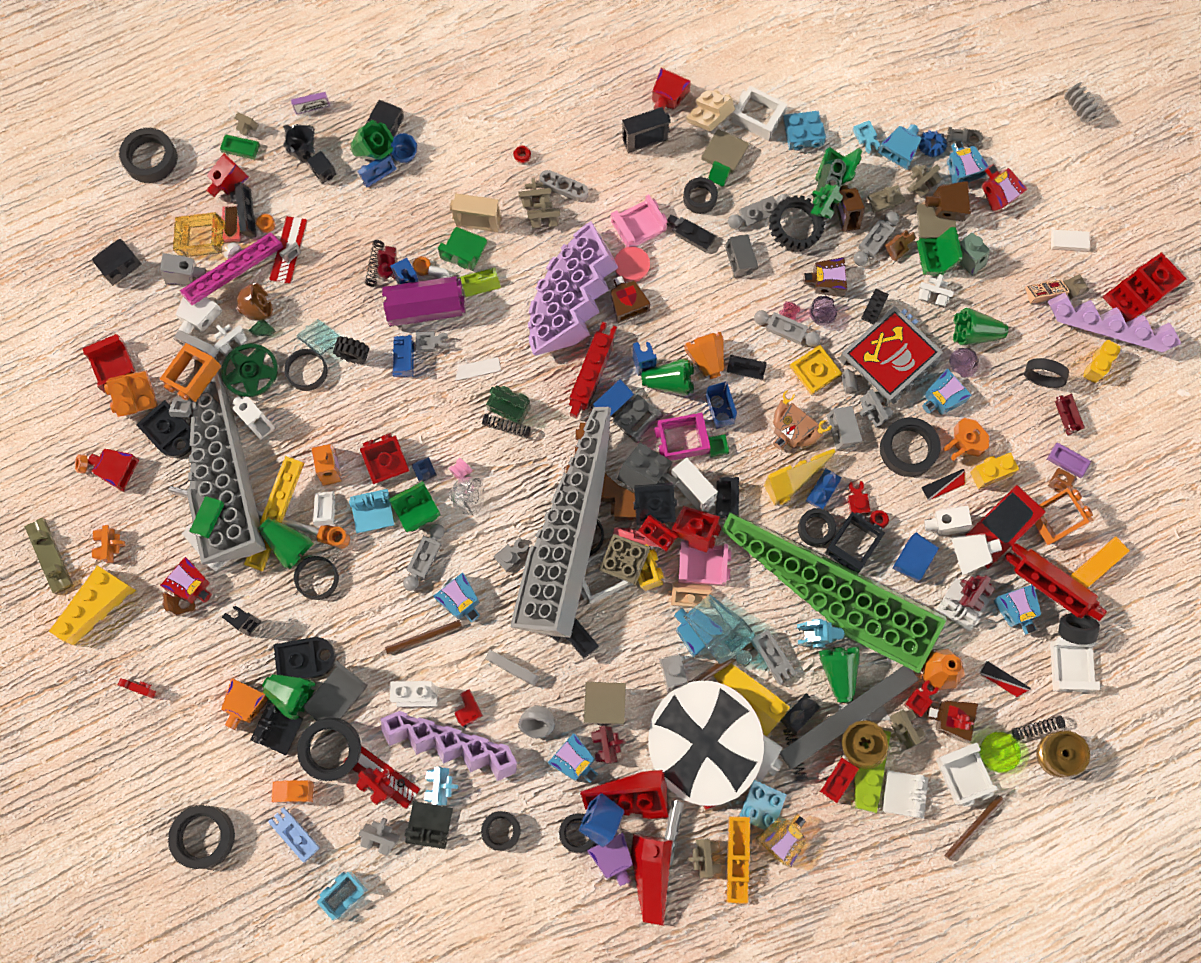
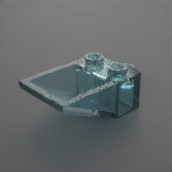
M711 594L706 596L683 616L719 664L733 658L735 655H737V663L741 666H748L752 662L751 653L743 650V648L756 637L755 633L744 619Z

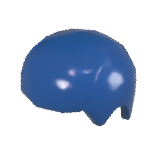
M399 133L393 137V142L391 143L393 151L390 153L392 158L400 163L410 162L414 159L417 152V142L413 136L407 133Z

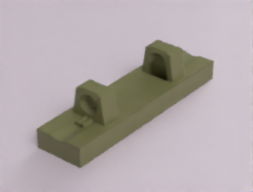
M40 518L24 526L52 593L58 594L74 586L46 520Z

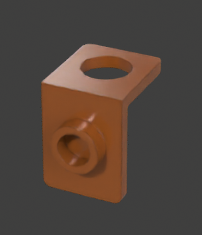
M1057 468L1047 486L1060 493L1066 488L1074 487L1071 483L1075 477L1063 469ZM1064 475L1067 478V482L1057 476Z
M167 592L163 593V607L166 612L173 616L196 610L195 601L187 608L182 609L179 606L180 598L172 596Z

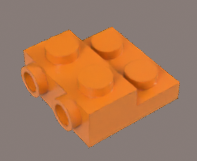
M147 370L109 378L106 381L107 384L104 385L106 394L111 395L113 401L110 403L111 411L116 413L117 417L135 414L138 411L158 406Z

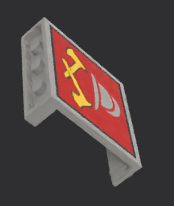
M894 306L843 351L839 361L843 365L849 362L887 399L885 403L887 407L891 402L895 404L902 397L900 394L904 390L908 392L915 385L913 382L917 378L919 380L924 378L928 373L926 371L928 368L936 367L941 362L939 358L943 352Z

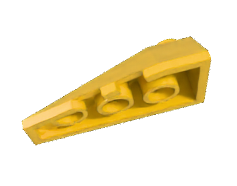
M833 448L815 455L810 459V462L802 460L793 468L789 465L769 474L764 487L773 504L780 503V505L788 503L791 500L790 498L834 456L835 449Z
M733 664L713 675L718 683L732 688L746 699L755 711L763 735L766 737L790 709L775 694Z

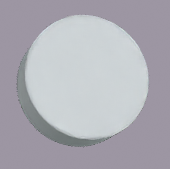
M235 242L228 244L224 249V257L230 259L242 251V247Z

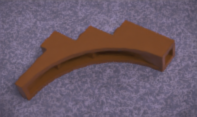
M580 423L579 429H576L575 440H579L584 436L585 431L583 429L586 423ZM566 465V473L570 465ZM605 473L600 502H615V504L611 503V515H614V521L636 522V511L633 508V502H635L634 493L618 485Z

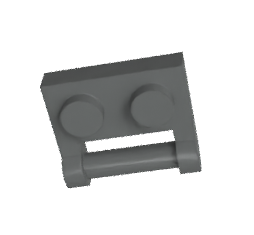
M637 394L617 415L613 423L633 441L638 443L642 439L641 436L656 420H660L663 414ZM647 413H650L651 416L636 432L632 429Z

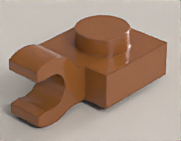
M906 230L901 235H896L885 245L892 260L897 261L909 251L907 245L916 239L914 232L909 234Z

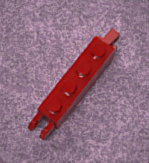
M602 322L599 331H596L569 397V406H572L570 417L577 419L581 410H588L613 349L617 326L613 325L610 334L607 335L604 334L607 323Z
M1013 544L1011 550L1018 556L1012 552L1004 555L1005 559L1016 567L1014 571L1017 575L1076 617L1083 618L1086 615L1100 621L1107 613L1099 605L1100 602L1096 600L1098 595L1031 548L1028 551L1019 544Z

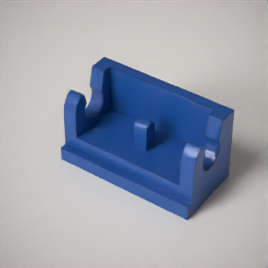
M407 257L390 266L397 284L419 282L416 272Z
M412 335L394 337L393 377H414V340Z
M638 342L633 343L632 357L638 375H642V371L656 367L657 356L653 353L649 342H646L647 351H642Z
M620 379L591 408L610 407V416H612L634 393Z

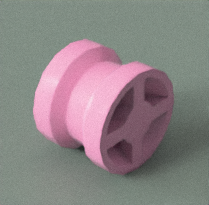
M461 458L456 461L454 466L449 468V471L461 482L465 479L466 474H470L473 471Z

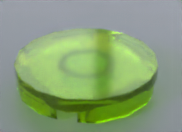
M993 732L985 736L979 746V755L984 766L993 772H1009L1020 762V746L1014 737L1005 732Z

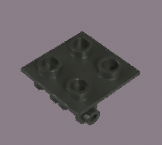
M413 801L408 828L405 830V843L446 849L453 808Z

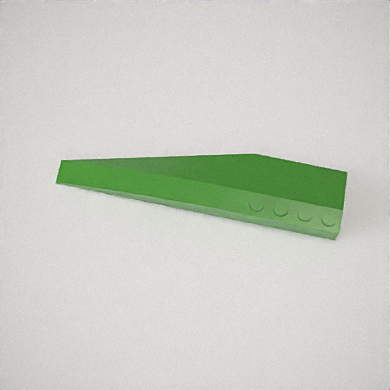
M729 513L722 531L749 552L753 558L762 563L766 569L776 575L780 581L800 598L810 604L814 610L823 615L827 621L835 627L842 628L846 637L920 673L947 621L946 616L802 545L733 513Z

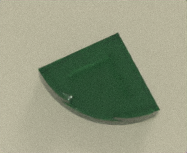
M264 319L259 320L248 330L254 336H270L276 332Z

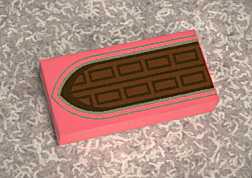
M237 206L223 207L222 242H241Z

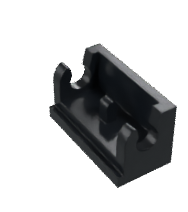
M739 477L719 478L716 481V490L718 491L716 496V516H719L720 519H727L729 513L739 516Z
M233 606V609L238 611V616L232 618L231 615L225 613L222 618L238 631L250 636L262 621L251 613H246L238 606Z

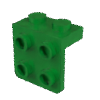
M829 147L825 151L815 180L819 181L826 161L841 159L846 165L841 186L848 181H852L856 175V167L862 159L861 154L863 150L858 148L843 156ZM835 164L833 165V171H834V172L836 171V165H835Z
M455 227L447 243H440L438 252L440 258L444 261L474 271L487 245V239Z
M950 227L937 239L920 238L917 241L923 275H944L962 261V251L956 227Z
M423 481L389 499L406 533L416 531L420 526L435 521L441 515Z

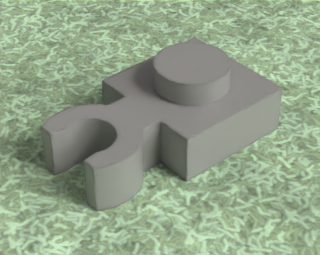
M434 331L416 332V351H435V346H439L442 349L448 348V343L441 342L442 339H448L447 333H440L438 336H435Z
M174 397L169 409L170 416L189 418L192 411V400L188 398L186 401L181 397Z
M518 538L512 548L507 544L493 556L506 572L521 560L518 556L520 553L523 554L529 550L528 545L524 548L518 547L523 541L522 538Z

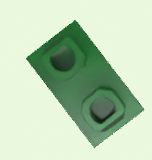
M826 184L819 191L813 190L811 195L815 199L811 214L831 219L834 214V210L830 208L831 203L838 204L843 198V195L839 192L840 187Z

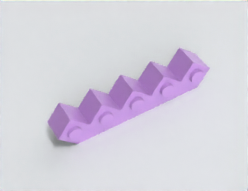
M1065 292L1048 300L1057 321L1160 352H1165L1181 344L1174 327L1170 323L1152 330L1144 315L1126 323L1117 307L1099 315L1091 300L1073 308Z
M402 711L381 718V730L389 746L408 738L416 755L435 747L443 764L462 756L470 772L489 764L497 781L516 773L517 762L507 745L495 744L483 737L461 733V730L448 726L443 727L421 717L415 718Z

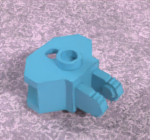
M813 619L797 624V629L805 633V640H798L799 646H813L815 649L825 648L826 644L844 638L845 633L842 628L832 627L831 623L823 619Z

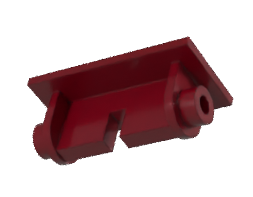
M1073 394L1056 397L1054 402L1067 436L1085 429Z

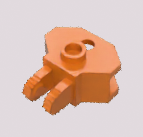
M963 418L954 427V439L943 449L946 452L955 446L959 450L950 457L953 461L966 454L979 457L989 448V435L976 420Z

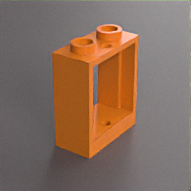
M185 343L159 379L165 384L164 388L169 392L174 393L176 391L178 392L177 395L187 401L189 398L196 402L221 368V365L214 357ZM194 359L203 365L189 385L185 388L175 383L189 362Z
M1073 487L1066 488L1039 504L1045 509L1069 495L1084 518L1081 522L1056 535L1043 515L1035 523V526L1047 545L1057 542L1094 521L1091 509L1087 505L1084 506L1081 501L1082 495Z

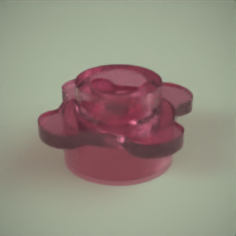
M784 302V307L779 311V314L795 321L797 313L801 310L800 307L793 302Z

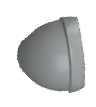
M535 705L524 711L518 726L525 735L539 739L553 732L555 720L548 708Z

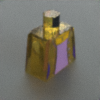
M798 814L791 821L779 817L759 834L756 840L780 863L791 868L807 841V838L800 832L806 821Z

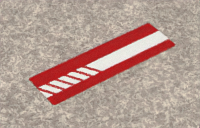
M286 216L280 238L283 248L279 249L276 253L269 280L291 283L298 255L287 263L279 253L294 242L300 248L307 219Z
M361 745L360 758L352 770L359 774L362 770L365 771L369 767L372 770L378 768L381 772L388 769L390 773L387 778L391 781L389 786L396 791L390 798L407 809L420 791V788ZM403 779L405 786L398 787L397 781Z

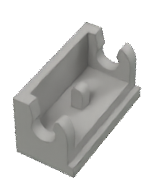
M853 406L832 409L827 415L829 426L832 425L831 433L836 450L855 447V444L861 443L862 437Z

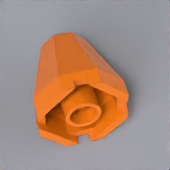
M721 332L696 338L693 344H690V341L685 343L684 348L687 355L704 377H710L711 380L721 376L720 373L724 371V346Z
M948 648L931 650L921 669L924 682L929 680V684L933 688H939L938 691L955 689L965 675L962 658Z

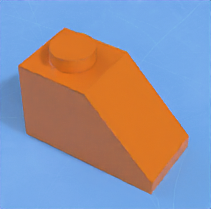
M273 781L272 802H313L314 781Z

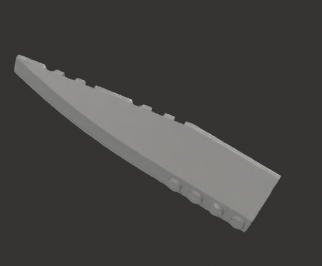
M194 360V376L203 365ZM219 369L197 401H192V409L194 410L193 417H191L190 446L192 450L191 455H189L191 469L188 472L190 488L187 489L192 521L194 522L205 496L221 500L225 503L209 539L196 535L200 560L203 565L249 557L266 550L264 538L258 529L260 521L242 444Z
M593 407L583 429L585 434L576 445L578 447L576 454L570 458L568 463L570 467L567 473L563 474L551 503L553 505L543 518L545 523L541 530L538 529L535 536L537 537L534 546L531 545L510 625L511 628L557 637H571L600 507L608 450L610 407Z

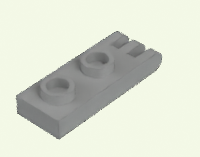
M768 629L750 640L780 686L784 683L780 677L781 675L785 681L790 679L787 671L792 677L797 675Z

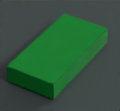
M225 134L220 151L221 153L255 160L260 143L259 141Z
M205 496L189 532L209 539L225 503L221 500Z

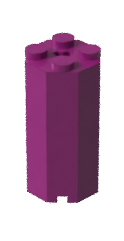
M454 276L383 287L382 297H386L383 306L389 327L463 316V313H466V304L462 294L461 278L457 279Z

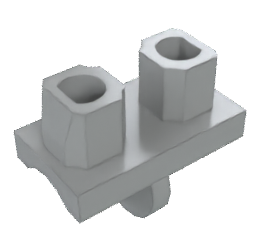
M868 390L860 398L863 408L860 412L861 417L867 415L876 428L880 427L893 415L890 407L883 408L881 402L884 401V396L879 391Z
M382 818L380 823L373 821L372 825L365 824L363 829H360L358 836H361V847L371 849L373 843L377 842L380 843L378 852L388 856L393 847L398 843L400 835L391 833L393 827L387 826V819Z

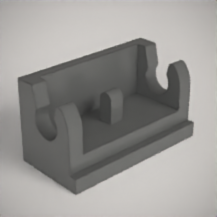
M749 235L729 237L725 244V249L734 278L753 274L752 270L757 269L758 264Z

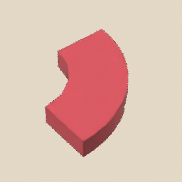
M623 527L614 528L613 534L639 544L659 547L637 530Z

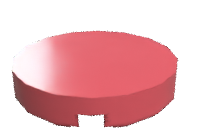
M637 247L621 249L614 259L619 267L615 272L618 276H623L626 282L640 281V279L647 276L650 269V259L647 253Z

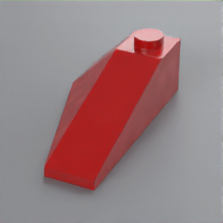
M663 770L643 771L581 791V798L585 809L588 808L594 798L602 793L624 810L623 815L630 816V813L639 814L645 819L668 818L667 785Z
M633 834L631 859L642 920L645 923L664 926L673 840Z

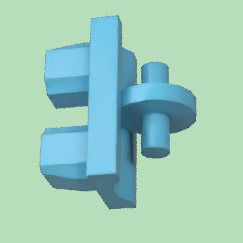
M435 767L433 770L426 771V781L433 782V790L425 791V801L431 802L432 805L447 806V797H451L452 789H458V785L452 784L453 776H449V768Z

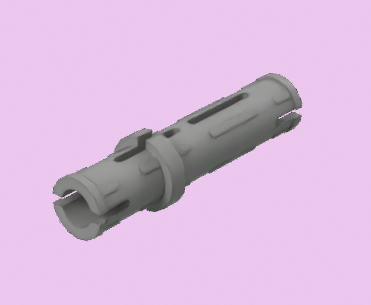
M671 800L664 839L673 840L670 865H673L675 848L678 847L677 836L684 802Z

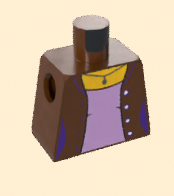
M842 185L839 192L843 195V198L836 204L842 232L858 230L861 228L865 210L864 204L856 188L849 189L848 185Z
M845 257L816 262L813 273L803 274V283L814 284L816 294L845 297L847 292Z

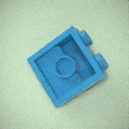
M819 111L783 116L789 150L824 146L826 136Z

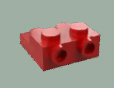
M391 433L380 436L381 440L374 443L372 439L362 443L363 447L360 448V452L373 485L410 471L396 435L392 436Z
M683 506L672 531L678 535L677 538L689 541L688 547L707 553L709 548L713 549L716 541L714 536H719L722 526L719 525V516Z

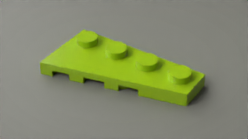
M883 730V731L885 732V734L887 735L888 747H889V741H890V734H891V732H890V731H885V730ZM863 742L861 746L868 749L869 743ZM887 756L877 767L871 769L859 768L854 777L856 809L877 813Z

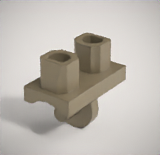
M938 164L933 168H929L926 172V165H914L912 167L913 174L910 177L913 180L918 179L907 190L909 192L915 191L919 197L926 195L930 191L925 184L926 181L933 187L942 180L937 172L941 169Z
M535 177L531 178L532 183L525 184V189L533 190L518 192L523 208L533 207L532 198L539 197L541 203V197H544L545 202H550L551 188L536 189L543 187V182L535 183Z
M899 185L890 188L885 187L883 190L870 194L867 197L874 213L905 203V198L901 194Z
M541 197V203H534V209H542L528 210L527 213L532 228L542 227L541 218H548L550 227L558 226L559 217L561 216L560 208L545 209L552 207V202H545L544 197Z
M903 709L889 716L893 722L891 726L894 730V733L890 734L891 738L897 736L900 743H904L907 749L922 743L921 740L926 734L921 727L914 729L911 721L916 719L913 710L904 711Z
M710 839L696 840L697 848L692 849L693 857H688L687 862H693L694 870H699V878H713V875L722 872L720 862H712L711 854L719 853V842L710 841Z

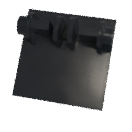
M267 703L250 740L286 756L304 718L290 719L284 716L275 705Z

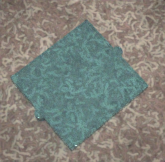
M319 319L309 326L307 325L303 331L297 334L299 340L320 356L329 349H333L337 338L340 337V335Z

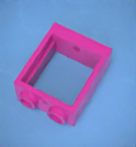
M702 412L659 420L657 427L654 428L656 439L660 438L661 445H658L659 454L671 461L705 455L710 452V444ZM695 424L700 447L669 453L664 430Z

